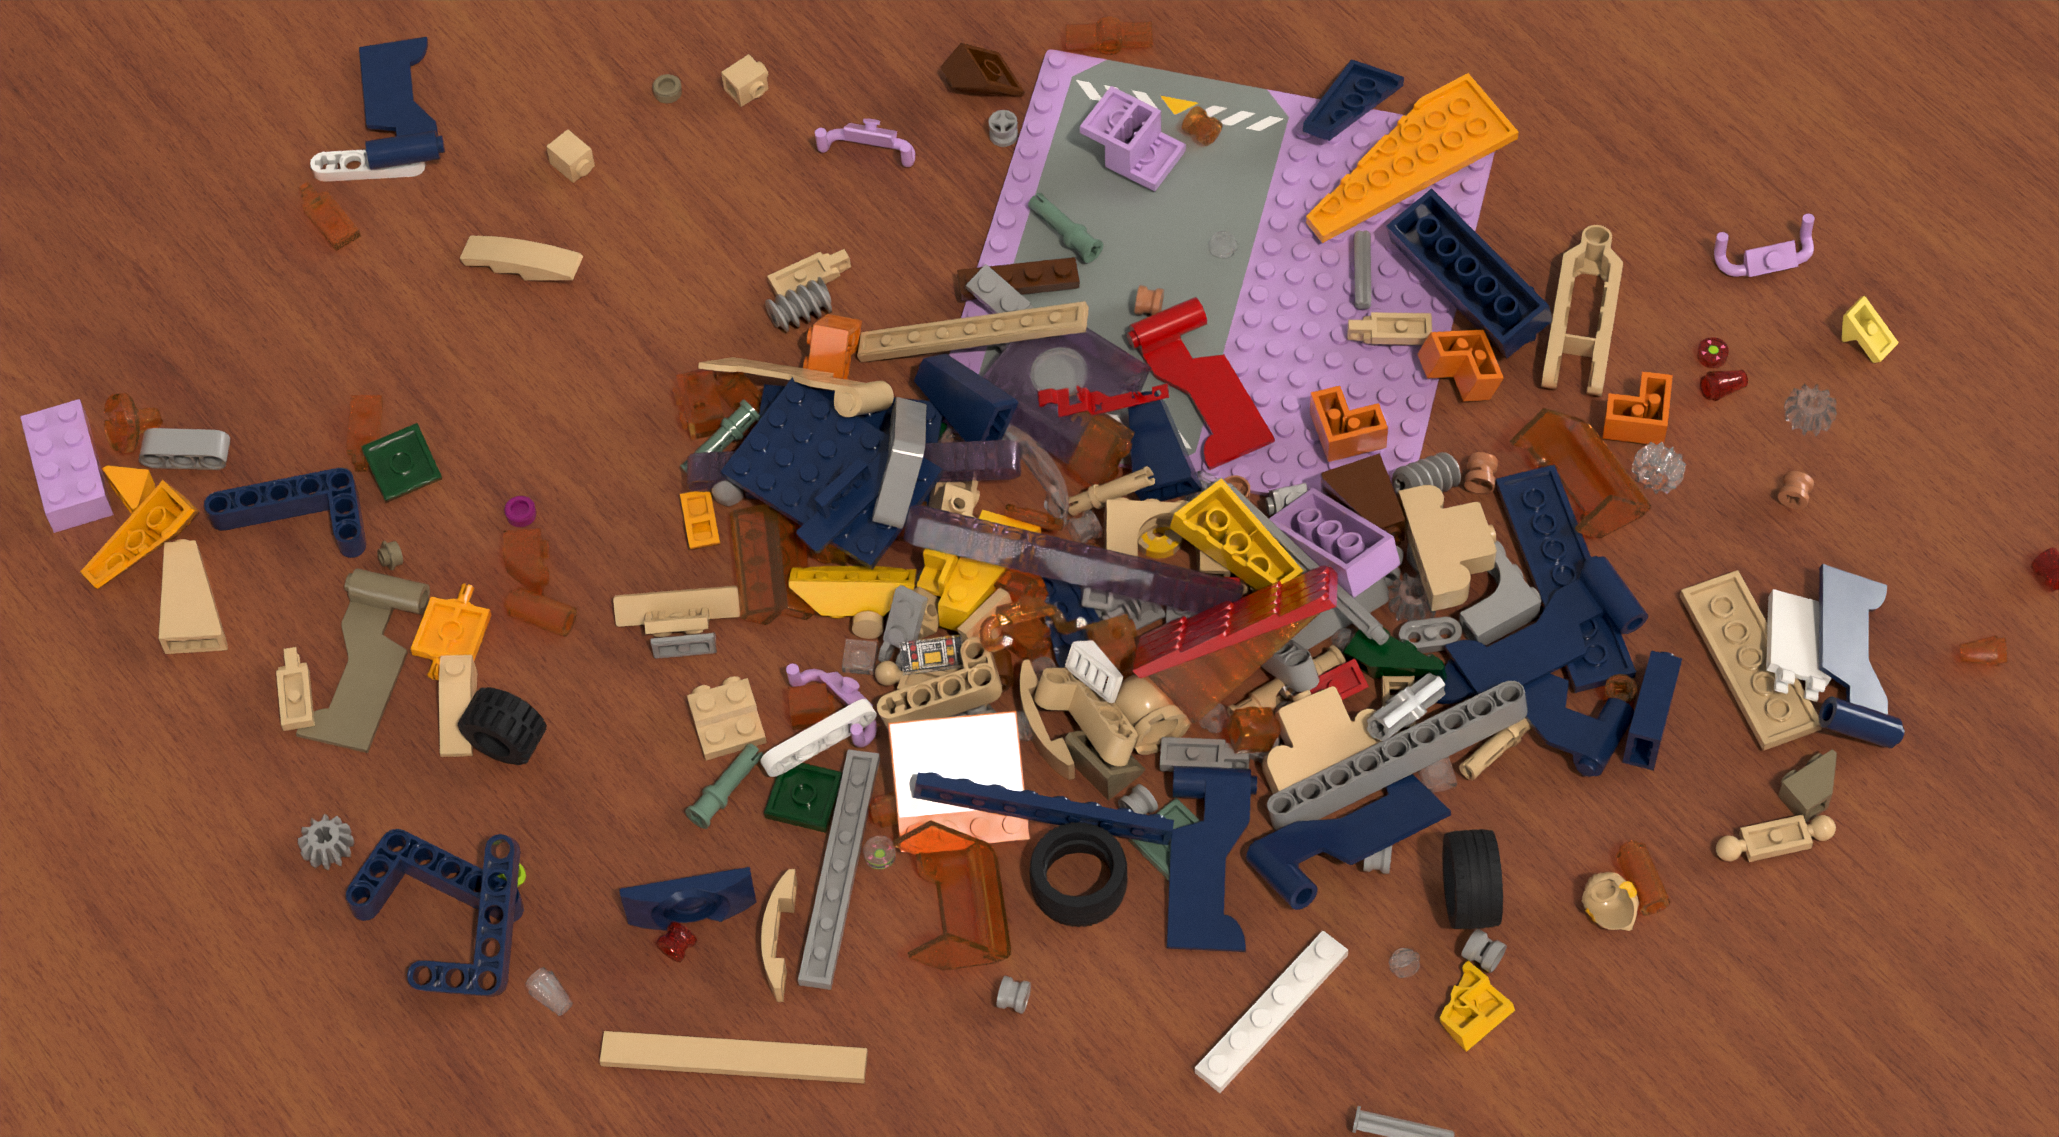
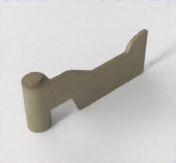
M356 568L353 573L348 574L345 581V591H348L350 603L341 624L348 653L347 665L329 709L325 708L314 711L315 726L299 728L296 736L368 753L408 655V651L384 636V632L394 609L423 614L429 601L430 587L428 584Z

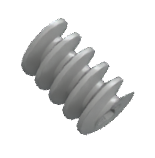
M820 276L818 277V283L814 280H809L807 288L804 285H798L796 293L791 289L787 290L786 298L781 294L776 295L775 303L771 299L765 300V306L773 325L776 328L781 326L786 332H789L790 321L797 328L800 327L799 317L801 316L808 323L811 322L810 312L812 311L820 318L821 307H824L829 313L832 312L831 297Z
M1440 452L1434 456L1431 455L1425 459H1420L1397 468L1392 476V486L1397 499L1399 490L1422 485L1436 486L1442 492H1447L1452 486L1458 487L1461 480L1460 468L1452 455Z

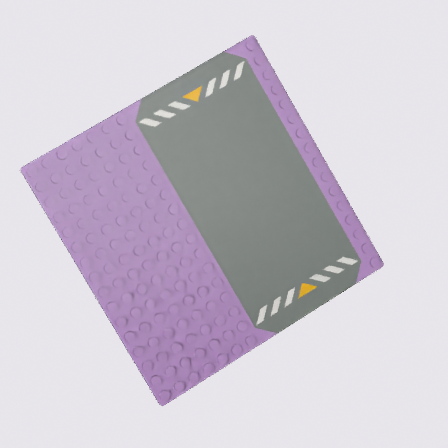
M1050 49L1045 54L977 268L983 267L985 264L997 266L1075 257L1080 280L1079 288L1022 294V296L1034 308L1086 301L1089 307L1086 332L1018 341L1010 354L1002 352L998 346L991 347L986 345L951 350L949 356L996 385L1019 402L1001 443L1132 469L1128 407L1093 416L1088 411L1058 417L1057 404L1048 403L1044 407H1039L1038 391L1049 388L1055 390L1069 388L1070 405L1081 403L1077 397L1079 392L1076 386L1087 388L1090 392L1099 391L1111 397L1132 392L1133 396V392L1137 394V391H1152V387L1166 384L1153 376L1139 350L1131 347L1126 335L1130 331V324L1151 316V314L1147 313L1135 315L1138 288L1140 285H1144L1149 290L1164 289L1161 311L1197 297L1205 311L1207 325L1181 335V340L1192 358L1225 354L1275 438V442L1209 470L1204 458V445L1212 433L1190 396L1168 385L1169 398L1163 400L1170 410L1202 484L1212 485L1218 478L1224 480L1226 477L1238 475L1244 477L1249 482L1250 493L1270 497L1268 490L1306 483L1308 491L1315 488L1321 492L1322 472L1379 453L1392 484V476L1397 468L1420 459L1439 378L1426 377L1417 355L1422 345L1367 344L1363 341L1348 340V320H1363V317L1371 316V312L1431 313L1432 332L1451 331L1457 308L1391 242L1386 225L1432 188L1476 232L1495 151L1322 243L1306 224V216L1328 193L1331 194L1340 185V180L1357 167V163L1385 134L1388 135L1397 126V121L1403 116L1402 114L1372 109L1328 141L1303 132L1304 121L1321 99ZM1111 86L1161 110V132L1186 144L1185 153L1155 192L1105 167V145L1080 133V125ZM1042 193L1075 224L1084 225L1088 234L1094 239H1100L1103 242L1104 246L1101 254L1090 263L1084 262L1081 259L1080 253L1074 248H1069L1065 245L1062 235L1028 207V203L1033 196L1039 200L1036 194ZM1358 230H1367L1371 234V307L1369 309H1357L1355 307L1354 234ZM978 299L967 300L961 318L994 313ZM1341 386L1349 410L1379 403L1388 426L1387 448L1327 462L1310 415L1311 392ZM1100 404V405H1095L1096 408H1097L1096 411L1099 410V409H1100V410H1103V409L1101 408V405H1102V404ZM943 417V423L948 426L947 432L958 434L946 418Z

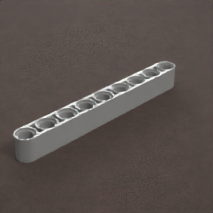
M1516 681L1503 682L1273 794L1267 802L1273 829L1277 831L1297 821L1319 820L1520 722L1528 713L1523 685Z

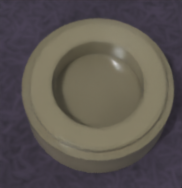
M670 74L661 75L653 82L654 97L661 103L677 101L682 95V86L679 78Z

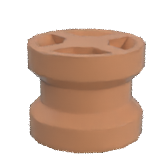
M1140 285L1136 297L1135 315H1142L1144 313L1154 315L1161 312L1164 289L1149 290L1146 286Z
M1799 471L1787 472L1783 479L1784 487L1778 493V500L1789 508L1803 509L1808 505V494L1813 490L1814 480L1809 475Z

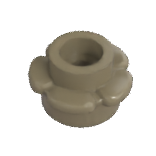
M383 541L381 544L382 548L377 550L379 561L383 567L387 566L390 570H394L396 566L403 564L401 549L396 541L389 543Z

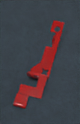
M1168 383L1152 387V394L1143 396L1139 391H1137V394L1133 392L1135 398H1132V392L1109 397L1099 391L1090 392L1087 388L1076 386L1079 392L1077 397L1081 403L1070 405L1069 388L1059 390L1049 388L1038 391L1039 407H1044L1048 403L1057 404L1058 417L1088 411L1093 416L1169 398ZM1157 390H1160V391H1161L1160 396H1158V397L1154 396V393H1155ZM1100 404H1102V405H1101V408H1102L1103 410H1100V409H1099V410L1096 411L1097 408H1096L1095 405H1100Z

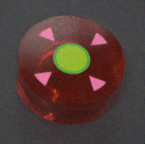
M1716 337L1706 338L1699 344L1697 358L1705 367L1719 368L1727 361L1728 345Z

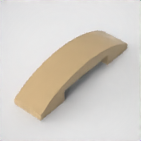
M1024 660L1020 673V697L1022 715L1027 732L1043 759L1061 776L1068 780L1074 779V761L1063 737L1053 741L1050 740L1035 706L1034 696L1039 681L1030 660Z
M788 869L775 886L766 906L762 923L761 949L768 984L777 1002H784L787 977L785 959L776 958L781 912L794 913L798 885L795 869Z

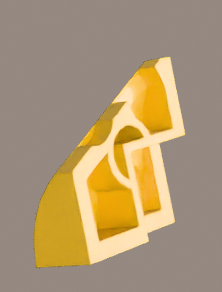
M1470 961L1463 965L1464 974L1459 985H1454L1450 994L1451 1001L1444 1007L1439 1018L1446 1031L1466 1052L1515 1011L1513 1003L1490 984L1488 976Z

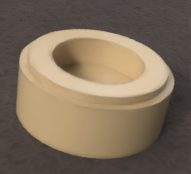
M863 611L853 617L852 631L856 636L873 639L882 635L884 619L878 613Z

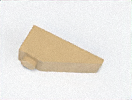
M472 655L440 656L439 732L441 757L473 756V745L465 739L458 727L460 718L477 691L478 673Z

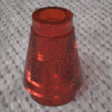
M1744 370L1709 371L1706 376H1702L1700 379V389L1703 396L1707 400L1712 399L1714 401H1718L1748 385V377Z

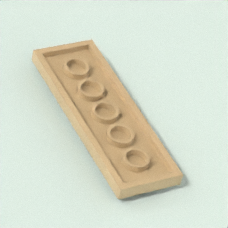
M1737 570L1681 590L1680 598L1762 750L1764 751L1820 731L1822 727L1819 724V716L1810 700L1804 698V689L1797 678H1795L1794 684H1788L1787 694L1774 691L1775 673L1766 671L1768 623L1739 571Z

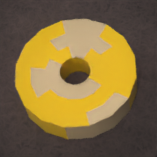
M1169 527L1155 528L1141 536L1138 540V549L1144 555L1151 558H1167L1174 555L1181 548L1183 537ZM1160 532L1164 535L1161 537H1157L1154 534Z

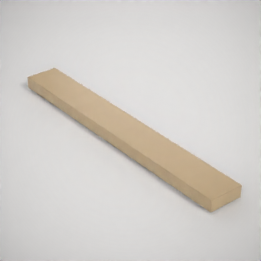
M1086 301L861 332L857 357L860 362L1082 333L1086 332L1089 307Z
M604 1031L600 1065L606 1067L865 1083L868 1050L867 1048Z

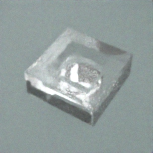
M846 639L842 672L874 675L878 650L877 642Z
M1449 756L1418 771L1421 783L1432 793L1457 788V779Z

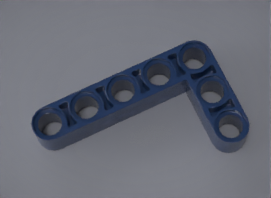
M334 468L217 491L207 496L204 501V507L212 527L219 531L330 510L333 533L340 553L345 557L355 558L360 556L366 549L359 492L352 472L346 468Z
M392 829L382 837L346 891V899L354 917L362 921L373 919L380 912L405 874L479 910L481 892L473 891L482 885L483 869L404 830ZM404 846L402 850L393 852L396 847ZM424 860H432L426 865H419ZM380 872H387L382 877H375ZM452 873H459L455 878H446ZM498 876L494 878L493 888L496 892L506 887V880ZM518 888L514 922L519 920L524 912V905ZM362 898H369L365 903H357ZM495 907L490 912V916L501 921L504 916L502 908Z
M497 834L492 836L486 843L474 964L417 961L410 966L407 973L408 982L413 988L426 992L487 997L499 996L506 990L521 854L520 846L516 840L507 835ZM507 841L510 845V852L507 857L499 859L496 855V848L500 843ZM499 874H504L507 879L506 887L496 892L493 888V880ZM495 907H501L504 914L503 919L498 924H492L489 917L490 912ZM496 939L500 944V951L496 956L489 957L486 952L487 944ZM428 967L432 972V978L428 984L422 985L418 978L419 972ZM461 970L465 979L461 986L455 988L451 984V976L455 971ZM493 972L497 977L496 986L491 990H486L483 986V979L486 974Z

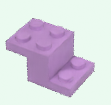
M1113 86L1107 90L1080 125L1081 134L1105 145V167L1154 192L1186 151V144L1161 132V110Z

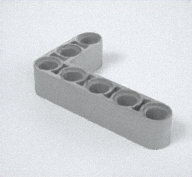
M900 397L895 399L890 419L888 460L873 511V522L903 529L925 450L927 405L924 403Z
M1384 577L1354 598L1369 613L1384 605L1390 599V593ZM1335 607L1253 637L1252 643L1259 650L1257 657L1262 668L1280 679L1294 691L1304 692L1315 688L1320 680L1308 649L1349 626L1352 622Z

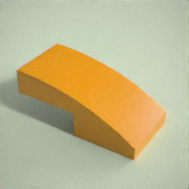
M710 488L680 494L690 550L720 544Z

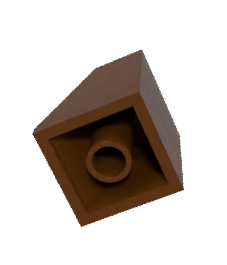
M1380 453L1321 473V493L1394 536L1396 546H1399L1401 541L1405 540V518Z

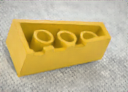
M1222 478L1174 513L1170 529L1257 591L1277 581L1283 584L1303 573L1301 567Z
M982 510L938 602L939 626L958 632L957 628L999 588L1006 591L1009 582L1015 575H1019L1025 569L1026 562L1032 555L1036 556L1041 550V526Z

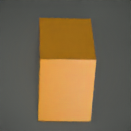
M109 465L102 468L109 486L131 515L155 489V483L149 470Z

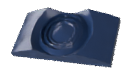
M750 867L620 889V896L628 924L668 931L679 923L695 922L705 918L722 922L757 903Z

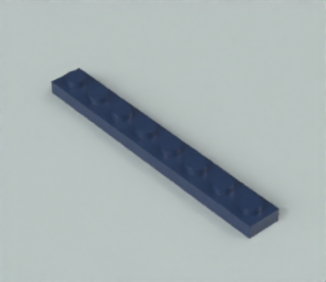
M918 772L913 796L916 799L1055 825L1086 822L1097 825L1100 828L1102 827L1114 836L1167 846L1174 825V820L1166 819L1160 814L1144 815L1134 813V811L1128 808L1112 809L1102 807V805L1096 802L1080 803L1070 801V799L1064 796L1048 797L1039 795L1032 790L1016 791L1007 789L1000 784L984 785L975 783L968 778L952 779L943 777L935 772Z

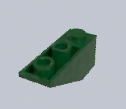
M1384 627L1383 629L1389 634V639L1384 644L1379 645L1373 638L1369 639L1359 629L1344 650L1346 662L1355 658L1361 671L1372 678L1382 679V676H1414V680H1419L1430 672L1435 676H1440L1443 682L1447 679L1442 660L1433 654H1428L1427 656L1422 654L1408 640L1401 639L1399 641L1390 636V632Z

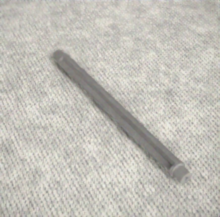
M1221 478L1216 479V480L1213 482V484L1216 483V482H1217L1218 480H1220ZM1224 480L1303 570L1302 574L1320 567L1239 490ZM1338 584L1336 608L1369 639L1373 638L1379 645L1384 644L1389 639V634L1383 629V625Z

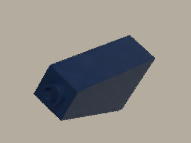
M948 354L923 358L914 379L916 385L975 453L999 447L1019 403L1014 397Z
M1144 391L1141 393L1143 396L1152 394V391ZM1157 391L1154 393V396H1160ZM1161 399L1128 407L1132 473L1148 466L1154 474L1148 477V479L1155 478L1154 485L1135 491L1141 501L1157 499L1161 502L1202 491V484L1165 401Z
M1651 651L1631 722L1622 763L1654 771L1682 658L1676 657L1669 652Z

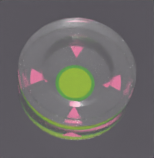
M874 836L864 845V859L871 868L885 869L894 863L896 849L890 838Z

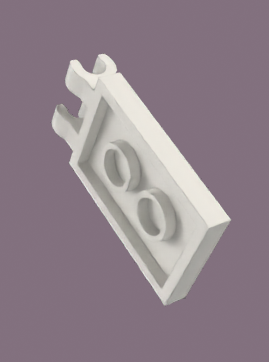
M1773 589L1768 596L1766 671L1775 673L1774 691L1787 694L1788 684H1794L1795 678L1805 681L1804 698L1816 702L1819 697L1818 693L1824 692L1825 686L1831 680V677L1819 670V601Z

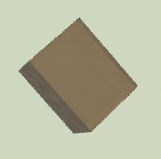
M1083 730L1069 732L1065 737L1067 748L1074 761V767L1108 801L1146 770L1132 755L1125 766H1114L1105 762Z

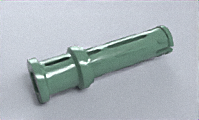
M1042 193L1036 194L1039 200L1033 196L1028 203V207L1062 235L1065 245L1069 248H1074L1080 253L1081 259L1084 262L1090 263L1101 254L1104 246L1103 242L1100 239H1094L1088 234L1084 225L1075 224Z
M744 399L740 402L741 406L729 418L724 417L721 420V427L690 458L680 465L691 478L695 479L733 440H741L743 433L755 421L758 422L761 419L757 411Z
M747 744L745 749L713 785L705 786L702 790L703 795L693 806L690 805L685 809L687 817L695 825L707 829L711 824L710 820L718 810H722L727 806L728 796L763 756L762 752L756 754L759 749L755 745Z

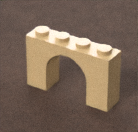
M1124 497L1114 498L1113 500L1107 499L1104 510V578L1117 581H1135L1138 568V540L1152 529L1170 527L1174 513L1188 504L1189 501L1160 502L1157 499L1134 501ZM1194 546L1196 550L1197 576L1230 577L1231 571Z

